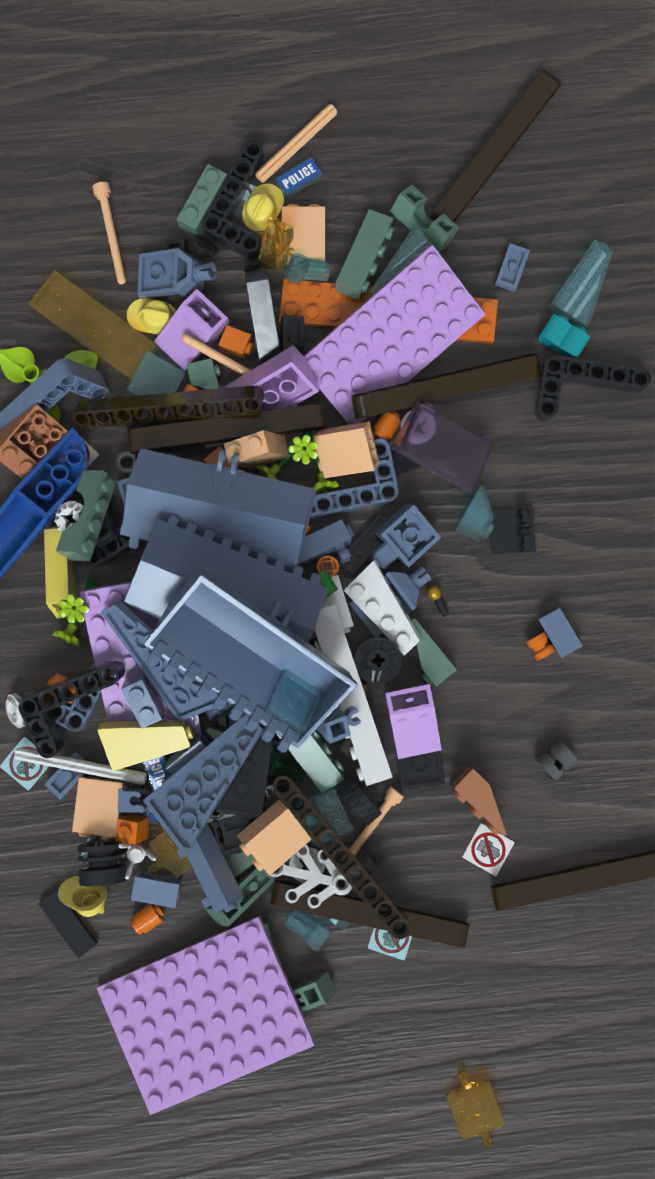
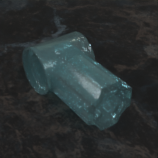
M294 254L288 262L284 276L292 283H299L302 279L328 281L330 277V264L323 261L308 260L302 254Z
M296 910L291 912L284 923V926L303 938V941L309 947L318 952L332 933L329 928L319 921H313L302 912Z

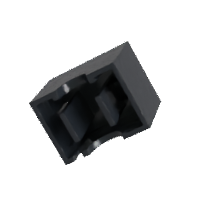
M235 815L212 822L217 843L223 855L242 851L239 847L242 842L237 835L254 821V817Z

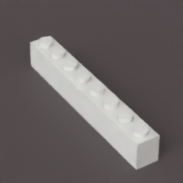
M333 604L321 608L315 627L318 638L314 640L316 649L349 671L352 678L357 682V686L337 707L343 713L351 706H355L359 711L353 714L351 718L358 717L361 723L357 726L349 725L351 736L346 737V739L351 738L353 746L349 747L353 761L358 759L360 768L356 769L360 782L365 781L366 786L392 778L336 606Z

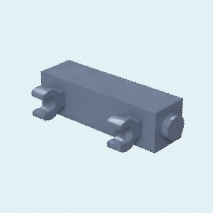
M341 519L306 536L298 566L304 568L318 561L321 557L329 556L335 552L338 553L342 564L350 561L351 555L346 548L352 542L353 532L348 524L345 525Z
M351 706L343 713L336 707L320 724L317 730L329 743L351 736L349 725L357 726L361 723L358 717H351L359 711L355 706Z
M207 823L187 855H183L180 849L177 850L180 859L185 856L188 857L207 896L201 900L204 909L212 906L215 913L223 909L227 913L237 908L236 902L242 900L244 896Z

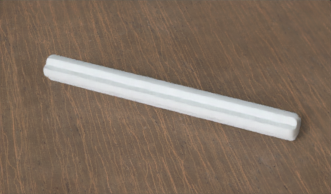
M20 747L16 748L14 754L16 760L141 785L145 784L147 778L145 772L125 768L112 771L110 765L54 755L52 758L47 759L41 757L35 750Z

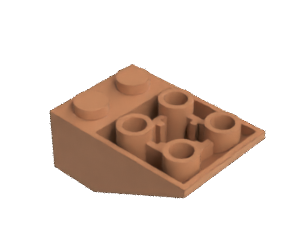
M34 404L0 432V462L21 479H24L68 431L41 407Z
M468 766L450 784L454 789L451 793L462 803L467 801L470 804L468 809L478 819L483 817L486 820L483 824L495 835L500 833L505 837L506 831L490 784L473 768Z

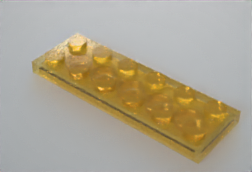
M55 270L28 303L31 308L91 352L97 354L98 357L132 382L159 348L158 345Z

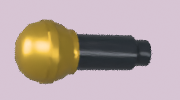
M436 585L428 587L426 591L427 597L434 601L443 617L449 615L448 609L441 598V589Z

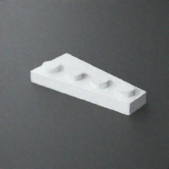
M374 560L344 591L387 638L397 646L400 652L406 655L422 639L408 614L404 612L400 605L399 598L395 596L389 586L390 583L387 577L381 572L377 560Z

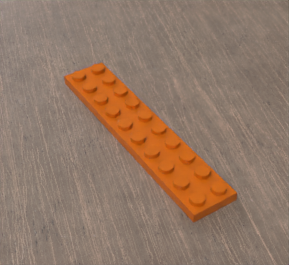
M284 279L279 323H281V316H304V326L336 328L380 288L370 287L367 294H363L360 301L336 292V284ZM473 297L486 315L456 341L493 344L498 300Z

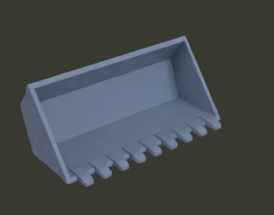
M140 448L127 483L124 517L120 535L129 536V547L137 549L140 539L149 540L157 518L167 522L170 515H175L179 517L177 527L186 529L188 522H192L197 525L194 534L203 537L207 529L215 532L212 541L221 544L224 537H229L233 540L231 549L239 552L241 545L246 544L250 546L248 556L257 559L259 552L263 551L268 554L267 564L274 566L278 558L286 562L284 570L292 573L294 567L299 564L316 492H314V488L249 474L239 470L240 454L234 453L230 468L224 466L226 460L225 450H220L217 464H206Z
M170 515L167 522L157 518L124 599V605L160 619L173 596L201 568L261 611L264 610L268 613L271 605L276 600L281 602V608L275 617L279 621L287 609L294 611L287 627L294 634L309 643L328 588L319 585L320 575L312 573L310 580H306L301 577L303 568L295 566L292 573L284 570L286 562L278 558L274 566L267 564L268 554L260 551L257 559L248 556L250 546L242 544L238 552L230 548L233 540L229 537H224L222 543L219 544L212 541L215 532L207 529L202 537L194 534L197 525L192 522H188L186 529H182L176 526L179 517L175 515Z
M199 568L173 596L156 627L143 645L152 650L147 658V663L155 666L161 657L168 661L163 671L166 676L172 677L179 668L185 672L180 681L181 686L189 688L194 679L201 683L197 691L199 698L205 699L212 690L218 695L213 703L214 708L221 710L228 701L234 705L229 714L232 720H239L243 712L250 716L245 725L247 730L252 732L261 723L266 727L261 736L264 741L270 742L275 733L282 737L277 746V749L282 753L286 752L291 744L299 748L357 686V682L352 678L349 671L294 634L287 627L294 611L287 609L279 621L275 618L282 604L278 600L271 605L268 613L264 610L261 611L209 573Z

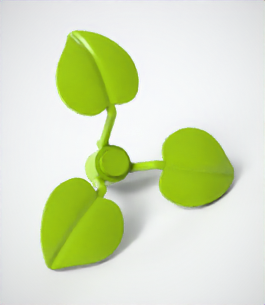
M25 347L0 349L1 368L5 376L14 383H23L26 380L32 384L47 370H42L35 365L36 359L34 354ZM78 350L64 357L94 370L97 368L98 355L94 352ZM55 404L46 413L59 423L60 409Z

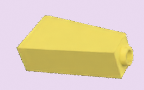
M54 526L51 529H44L46 604L55 617L59 619L62 618L59 615V611L64 609L59 606V602L62 599L67 600L66 597L69 594H74L77 599L74 561L56 552L62 532L57 530L58 526Z
M160 720L142 729L138 721H111L100 723L98 733L112 771L189 748L194 738L190 725H186L185 720L180 722L177 720Z

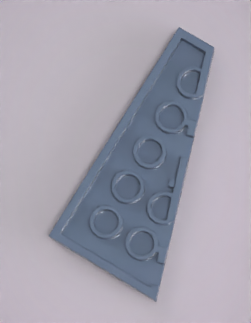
M119 600L101 611V614L178 722L214 708L213 703L218 696L215 692L211 690L205 699H201L197 696V691L201 686L200 682L194 679L189 688H184L181 686L180 681L185 672L178 668L172 677L166 676L163 671L168 661L162 657L155 666L147 663V658L152 650L143 644L153 630Z
M247 714L241 717L143 800L183 855H187L264 732L260 724L252 732L246 729L245 725L250 717Z

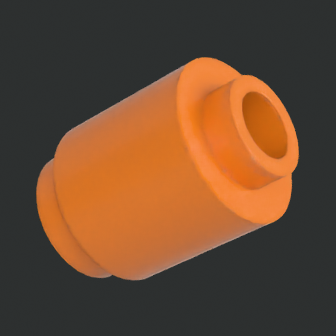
M395 411L381 414L372 428V434L376 436V439L391 440L402 423L399 419L400 415Z
M148 904L133 915L134 918L130 920V923L139 935L142 933L146 934L164 921L163 916L165 912L160 905Z

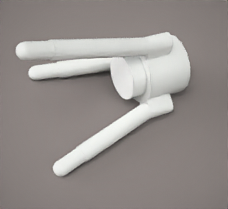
M141 843L137 845L119 844V848H128L127 857L130 862L125 879L130 878L134 864L141 862L146 855L151 860L156 861V857L150 852V849H145Z

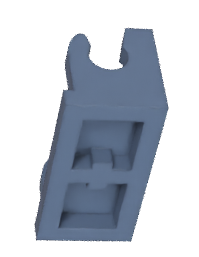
M560 607L539 619L561 658L583 646Z
M132 786L119 788L118 812L143 813L150 810L144 802L140 801L141 797H139L142 795L141 793L148 794L149 791L144 788H132Z
M139 869L134 878L131 900L176 908L183 877Z

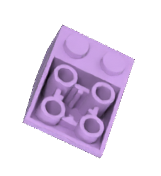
M196 289L180 305L154 343L186 371V364L195 362L203 353L184 343L181 339L182 336L188 334L210 347L223 334L226 325L230 326L229 319Z
M430 684L384 693L398 759L442 750Z

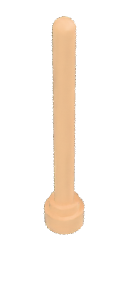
M98 182L92 188L94 196L100 200L117 281L122 285L125 284L126 278L108 200L111 193L110 185L108 182Z
M184 334L181 338L187 345L241 375L251 371L188 334Z
M390 786L385 792V801L379 808L382 814L370 825H366L349 848L354 856L392 805L399 804L404 798L393 787ZM345 853V855L340 861L346 858L347 853Z

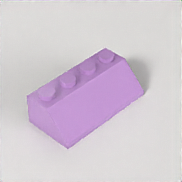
M294 345L224 387L252 385L260 387L264 391V400L260 412L291 408L319 392L318 384L308 361Z

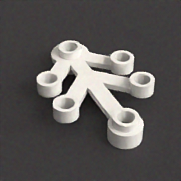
M307 845L303 846L306 849L305 855H300L299 852L295 854L297 857L302 858L309 871L283 864L279 867L278 872H273L270 875L271 877L286 875L307 880L297 888L290 889L285 893V899L289 903H295L301 895L318 884L328 885L329 887L319 894H312L308 897L307 904L313 909L319 907L322 901L333 894L345 895L352 889V886L329 858L327 860L320 858V854L323 852L320 850L317 853V860L325 864L331 876L323 875L311 857ZM338 880L344 881L345 886L343 888L337 886ZM289 892L296 894L295 900L288 898ZM312 897H316L318 899V904L316 906H313L310 903V899Z

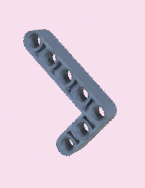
M70 359L57 360L0 412V432L34 404H37L47 412L69 391L89 399H103L107 397L109 390L101 372Z
M374 440L375 446H382L386 451L384 454L378 455L380 464L373 471L375 484L316 495L310 519L387 505L396 500L398 485L390 446L386 440ZM386 467L389 469L390 474L388 476H381L378 473V469ZM391 488L394 495L387 498L382 494V490ZM364 492H369L372 494L373 499L365 502L360 496ZM347 496L351 499V504L342 506L339 503V499ZM326 500L329 502L330 507L327 510H320L317 506L318 503Z
M88 677L89 683L93 685V678ZM101 690L89 694L92 704L88 708L83 705L82 700L84 697L74 700L72 706L67 703L61 705L62 713L59 717H56L53 714V709H51L55 722L70 731L84 730L102 699ZM49 695L50 699L55 701V697ZM29 701L30 706L35 709L34 703ZM75 715L81 717L82 723L79 727H75L72 723Z

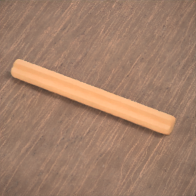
M328 104L255 173L256 178L261 183H264L337 115V109L332 104Z

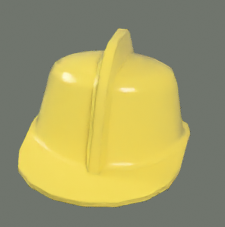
M269 183L261 184L252 191L242 211L243 221L249 229L261 232L273 225L284 204L282 191L276 185Z
M140 298L129 306L127 320L129 325L135 330L159 335L176 312V309L165 301Z
M74 876L64 881L58 889L60 901L66 906L75 909L84 917H91L98 913L103 914L105 911V899L108 894L106 886H80L79 876Z

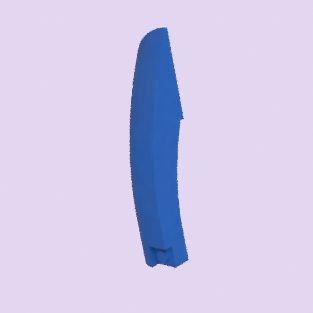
M73 428L16 486L0 508V580L56 515L55 511L59 509L60 505L67 502L78 487L82 472L87 471L88 456L86 446L80 435Z

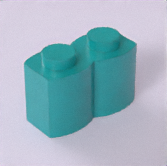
M553 314L537 340L548 348L555 350L561 356L578 358L590 336L585 328L571 325L569 319L564 315Z

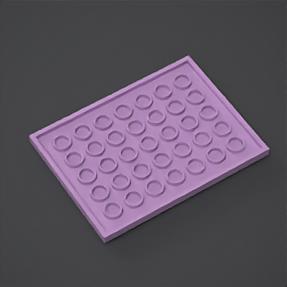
M260 915L97 987L99 996L150 1115L313 1047L316 1043Z

